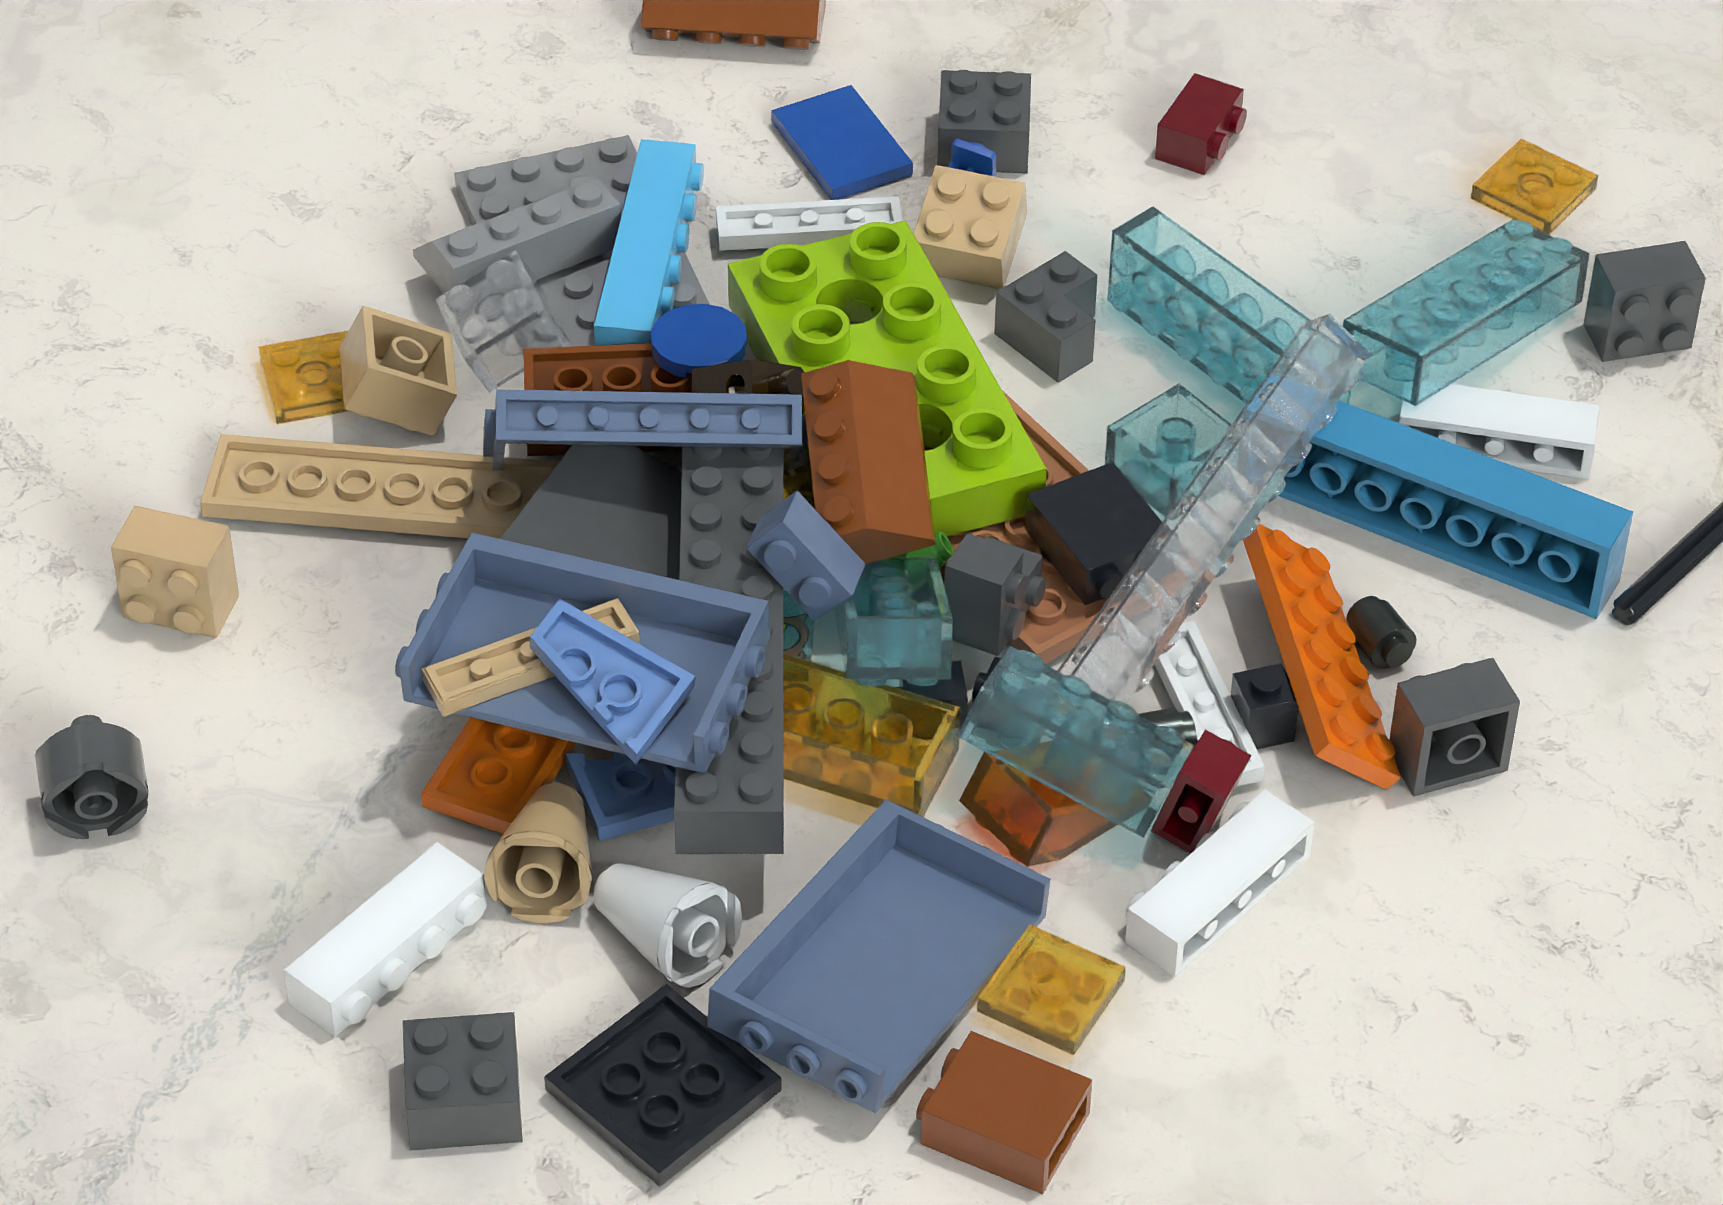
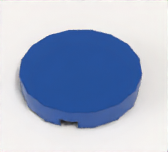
M709 304L684 305L669 310L656 320L651 330L652 357L662 369L675 376L687 378V373L692 374V369L742 361L747 347L746 327L736 314L723 307Z

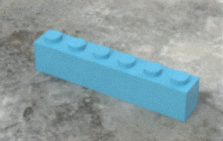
M641 139L594 323L595 346L651 343V330L656 320L669 310L674 309L675 288L671 287L672 283H680L682 256L679 255V252H687L689 245L690 228L686 222H694L697 195L693 193L694 191H701L703 186L704 165L696 163V144Z

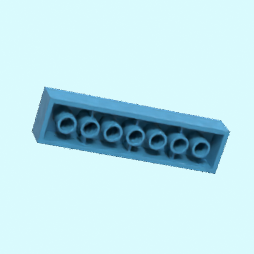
M1267 374L1242 409L1235 479L1595 619L1599 617L1620 582L1633 517V511L1270 374Z

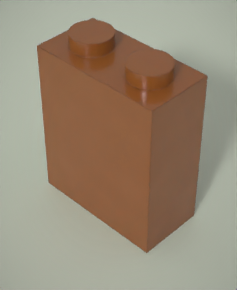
M970 1031L960 1049L952 1048L948 1053L941 1070V1080L935 1089L927 1088L921 1097L916 1112V1118L921 1120V1145L1043 1195L1090 1114L1092 1079Z

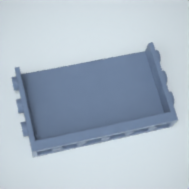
M496 389L495 408L485 409L483 427V457H493V471L503 470L506 444L783 448V475H786L792 463L798 462L799 453H803V445H807L808 442L806 417L802 415V395Z
M471 532L450 572L443 573L440 577L436 598L429 610L424 609L421 612L416 625V634L410 645L401 648L396 660L395 674L401 679L404 701L438 709L423 682L422 668L538 627L559 599L583 611L618 598L639 631L640 645L695 675L694 688L642 756V759L706 774L714 755H721L725 750L729 737V723L733 715L740 716L743 712L747 699V685L751 677L758 678L765 661V647L770 639L769 601ZM556 676L455 712L456 714L626 754Z
M886 799L709 988L707 1027L744 1045L750 1051L761 1054L791 1069L798 1076L808 1078L839 1094L843 1099L876 1113L1046 917L1051 879Z

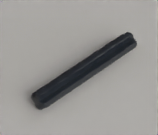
M1723 502L1614 600L1612 614L1615 619H1621L1625 625L1635 623L1723 542Z

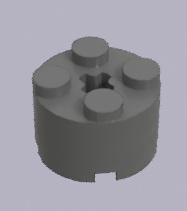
M83 715L74 719L70 727L60 730L49 737L36 750L35 760L41 805L45 820L54 831L70 838L89 839L88 831L107 829L108 836H113L129 830L145 816L148 808V785L140 739L127 729L114 724L103 723L95 715Z

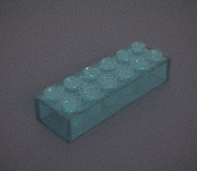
M1154 206L1112 230L1107 301L1115 309L1123 312L1141 325L1150 335L1157 337L1176 351L1182 359L1189 361L1208 375L1216 384L1223 386L1246 404L1267 374L1350 404L1356 352Z
M1512 219L1344 319L1338 370L1417 406L1581 303L1590 253L1573 246L1566 239L1552 237L1534 229L1528 222Z

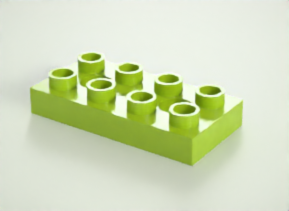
M906 220L892 224L871 222L859 226L851 234L806 245L780 244L769 248L760 256L728 263L729 307L732 313L736 314L744 323L747 342L756 360L801 367L804 372L850 360L913 373L916 379L923 444L926 447L933 448L924 452L934 533L942 531L946 536H951L1026 516L1027 494L1046 487L1047 468ZM850 322H859L860 324L850 325ZM807 442V445H803V452L810 463L809 446Z

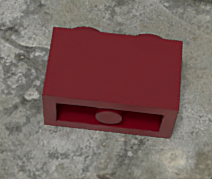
M1194 73L1158 123L1155 159L1205 175L1215 160L1220 161L1224 157L1232 135L1240 134L1247 117V110L1242 108L1244 89Z
M1205 729L1181 768L1152 826L1151 832L1191 854L1201 838L1215 827L1252 755L1236 747L1232 742L1222 739Z

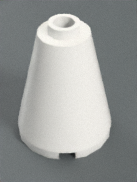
M625 863L612 865L602 872L596 880L594 886V904L596 908L670 982L687 988L705 983L718 973L725 964L718 958L726 945L729 944L735 947L742 923L740 901L736 895L729 892L721 884Z

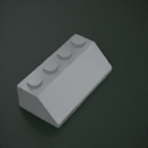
M597 177L413 249V257L456 311L613 250L621 220V206Z

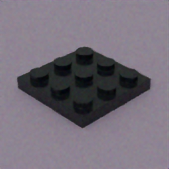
M668 984L662 986L544 1076L545 1090L659 1187L781 1092L782 1083L781 1076L743 1045L707 1027L708 1017Z

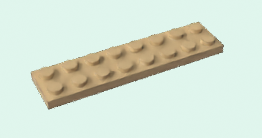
M221 434L200 506L202 517L469 538L472 532L500 539L559 461L504 457L503 470L493 471V457H483V455Z

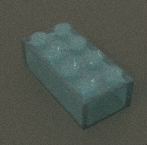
M890 557L865 564L853 595L835 607V619L846 680H855L856 683L864 686H879L885 684L886 679H907V682L913 685L930 686L937 684L939 679H951L953 618L937 558Z
M1012 646L1007 649L982 685L957 737L1142 838L1145 837L1166 800L1181 768L1194 748L1193 744L1185 741L1182 735L1173 728L1163 725L1158 726L1139 716L1130 705L1118 700L1111 701L1091 690L1084 680L1072 675L1065 676L1045 665L1038 655L1026 650H1017Z

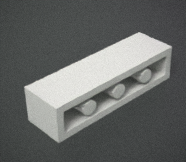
M1407 377L1399 423L1522 470L1589 479L1596 443L1600 405Z
M1266 789L1249 803H1241L1233 811L1228 822L1215 833L1213 831L1206 833L1189 856L1182 862L1175 861L1172 863L1157 884L1147 892H1139L1130 901L1125 912V917L1127 918L1125 943L1170 975L1176 977L1310 857L1314 821Z
M435 843L284 969L289 1005L333 1037H337L351 1024L360 1022L375 1003L389 991H395L400 988L407 980L409 974L428 958L431 959L440 954L447 942L463 928L472 926L480 919L487 909L484 874L440 843Z

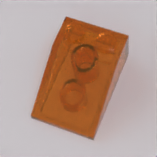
M1087 733L984 751L959 802L974 815L976 822L981 827L989 830L1008 848L1009 854L1015 860L1023 863L1026 867L1065 858L1149 806L1154 796Z

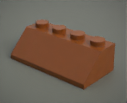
M643 0L641 27L646 32H652L651 39L661 41H678V34L695 35V42L721 44L722 37L739 38V45L765 47V40L783 41V48L808 50L809 43H820L826 0Z
M651 343L523 348L524 390L692 393V374L687 373V378L675 376L662 369L652 357ZM527 444V456L565 455L572 445ZM635 446L644 452L682 450V446Z
M850 360L801 373L815 510L865 564L936 545L916 379L913 373Z

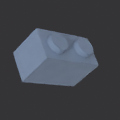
M798 491L760 516L746 546V549L814 621L853 595L865 567L864 561Z

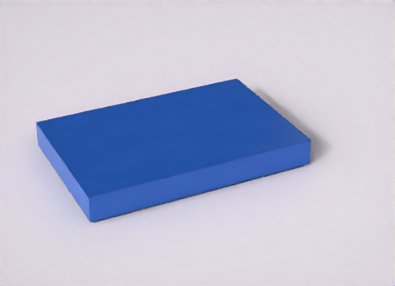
M852 85L771 110L772 124L830 200H839L913 175V162Z

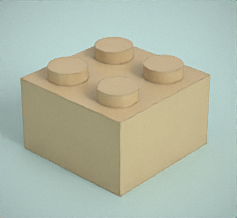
M935 166L913 234L937 276L998 289L1005 287L1027 217L1026 183L949 167Z
M362 306L340 346L344 409L362 417H372L398 425L405 430L418 431L434 436L457 396L451 333Z
M134 506L111 546L123 618L132 619L140 623L173 628L190 634L195 633L217 638L239 598L230 527L228 525Z

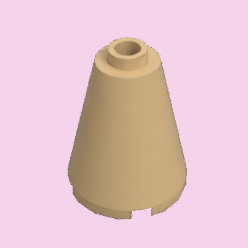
M550 783L538 788L488 855L484 881L489 896L496 903L499 898L504 904L509 906L512 916L520 920L539 924L560 922L570 917L574 909L581 904L583 906L588 900L592 886V871L584 803L579 793L567 785Z

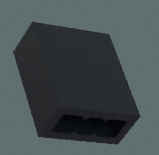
M1114 462L1027 494L1026 532L1085 606L1104 598H1111L1122 591L1148 581L1157 580L1163 575L1172 572L1174 535Z

